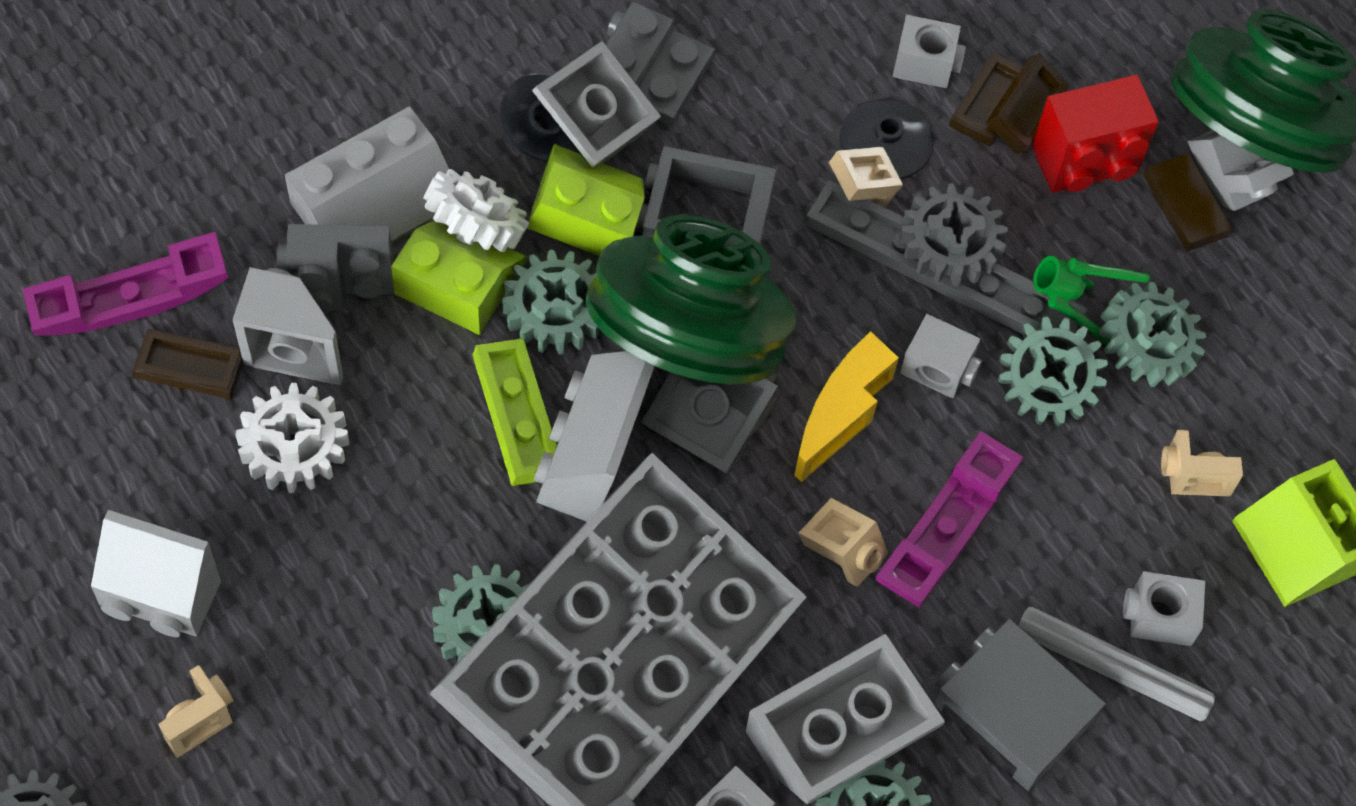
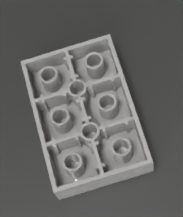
M651 453L631 472L429 694L548 805L606 806L625 793L633 801L805 600L806 596L662 461Z

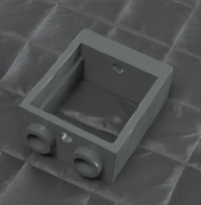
M663 146L659 164L650 163L645 191L652 193L649 204H642L635 231L642 232V236H654L657 223L661 221L660 218L670 178L751 194L742 232L761 244L772 199L776 169Z

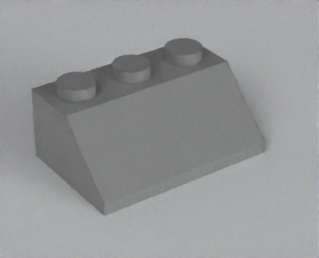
M409 106L285 174L290 204L305 224L390 226L392 245L413 233L416 228L433 221L435 213L425 209L424 206L427 201L423 199V196L437 172L440 171L446 174L449 167L436 140Z
M628 351L591 355L584 373L574 371L564 397L567 400L573 401L570 412L568 414L559 411L549 439L558 442L554 455L544 451L533 479L536 482L542 483L536 503L586 522L599 509L618 471L654 365L634 356Z
M884 634L750 710L746 733L772 774L808 805L941 727L945 721L888 636Z

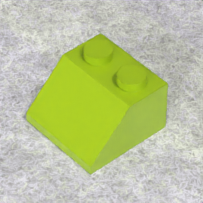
M554 144L530 213L527 229L600 257L602 250L610 243L619 239L633 237L645 198L643 179L604 163L592 168L583 155Z
M434 220L416 228L391 266L394 294L480 335L505 296V281L514 280L513 268L516 265L523 267L527 261V256L508 247L505 252H500L493 245H491L489 250H485L479 242H473L472 246L456 239V234L447 232L448 225L435 222Z

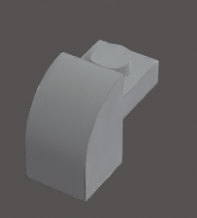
M1214 130L1188 140L1201 176L1219 202L1225 208L1233 211L1275 193L1279 189L1277 182L1294 175L1291 167L1272 162L1249 152Z

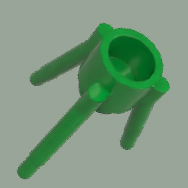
M1055 256L1044 258L1039 263L1034 274L1033 284L1035 290L1049 297L1048 306L1064 313L1079 326H1085L1088 329L1087 332L1106 346L1111 341L1109 338L1099 335L1101 328L1069 304V300L1078 299L1085 288L1092 289L1094 287V282L1086 279L1084 274L1147 283L1150 280L1149 274L1089 264L1075 258L1069 261Z

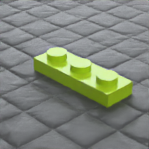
M524 339L476 345L472 356L511 485L534 483L536 481L533 479L544 451L554 455L557 445L555 441L549 439L552 429Z

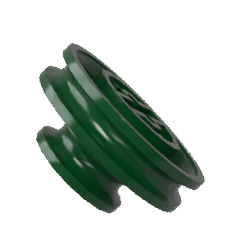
M1270 9L1254 10L1246 23L1249 33L1229 28L1209 27L1200 29L1192 35L1186 47L1187 57L1181 59L1176 64L1171 75V83L1179 99L1198 119L1224 138L1245 150L1287 167L1324 173L1337 171L1345 166L1352 154V143L1356 142V96L1339 80L1347 79L1356 63L1352 54L1338 40L1301 18Z
M684 214L667 216L657 223L654 236L627 237L607 245L600 254L596 267L597 276L592 280L586 295V307L592 320L617 345L634 356L661 369L688 378L712 383L746 384L766 379L774 374L783 359L785 352L784 344L789 341L796 325V314L791 302L775 284L767 279L771 270V257L764 247L740 230L725 223L699 216Z

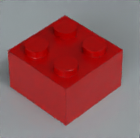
M1138 75L1048 96L1032 149L1051 193L1066 189L1069 192H1079L1088 188L1094 182L1110 178L1118 182L1135 175L1141 167L1159 121Z

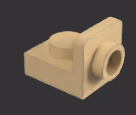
M883 147L839 150L829 161L849 201L869 199L886 207L903 186Z
M1177 430L1170 446H1164L1162 451L1161 470L1163 476L1170 477L1171 494L1231 496L1243 476L1241 457H1224L1223 454L1218 452H1204L1196 456L1191 455L1188 430Z
M832 498L798 532L804 546L841 565L847 582L856 587L870 573L879 568L888 553L876 521Z
M199 665L189 672L202 697L195 701L186 700L179 703L168 712L166 719L158 724L166 742L177 758L233 723L227 709V705L233 702L229 691L217 674L208 679Z

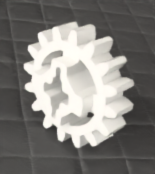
M448 169L446 174L439 171L435 178L433 177L423 196V199L427 201L424 206L425 209L435 213L433 217L435 222L448 225L447 232L456 234V239L471 246L473 242H479L485 250H489L491 245L500 252H505L507 247L515 249L529 225V222L525 220L526 211L516 208L518 201L504 195V189L501 187L497 188L495 181L482 175L479 179H473L470 173L464 171L462 176L452 169Z
M291 383L288 394L281 395L276 386L271 387V399L267 402L255 396L252 400L256 412H242L240 418L244 428L236 430L238 445L242 446L238 449L242 464H250L248 467L251 477L256 480L266 474L267 487L271 490L280 481H284L289 493L295 492L297 482L304 481L310 490L314 489V477L318 474L330 480L333 477L330 463L343 464L345 456L341 447L349 445L348 431L343 429L346 427L345 415L343 411L335 412L334 398L329 396L319 401L318 389L314 386L305 395L299 394L297 383ZM306 414L312 415L313 417H315V418H317V419H311V418H310L309 416H307ZM291 434H296L295 440H290ZM266 455H275L281 463L270 459Z

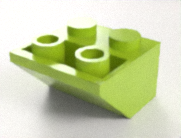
M1335 459L1290 478L1237 515L1232 521L1284 607L1356 575V492Z

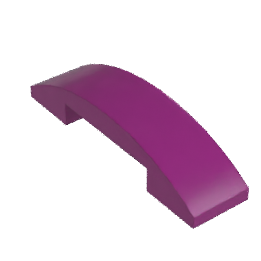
M216 232L168 245L170 256L80 283H76L72 275H67L23 288L32 332L35 336L87 332L159 314L204 294L229 278Z
M980 431L956 464L952 476L906 539L903 538L877 574L875 580L920 608L956 562L995 505L1024 457Z

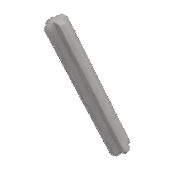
M1028 607L1025 610L1018 624L1038 644L1198 721H1204L1214 705L1215 695L1212 692L1034 607Z

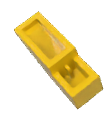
M871 331L838 365L815 402L805 427L794 474L801 482L873 421L878 402L873 396L893 380L899 357Z

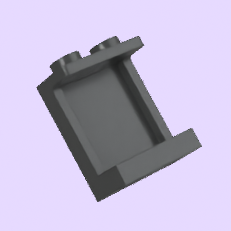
M1008 619L997 632L992 627H988L977 638L970 648L974 655L963 666L956 661L940 676L935 684L940 690L934 706L940 712L949 706L1017 768L1013 778L1029 792L1096 721L1106 703L1011 619Z

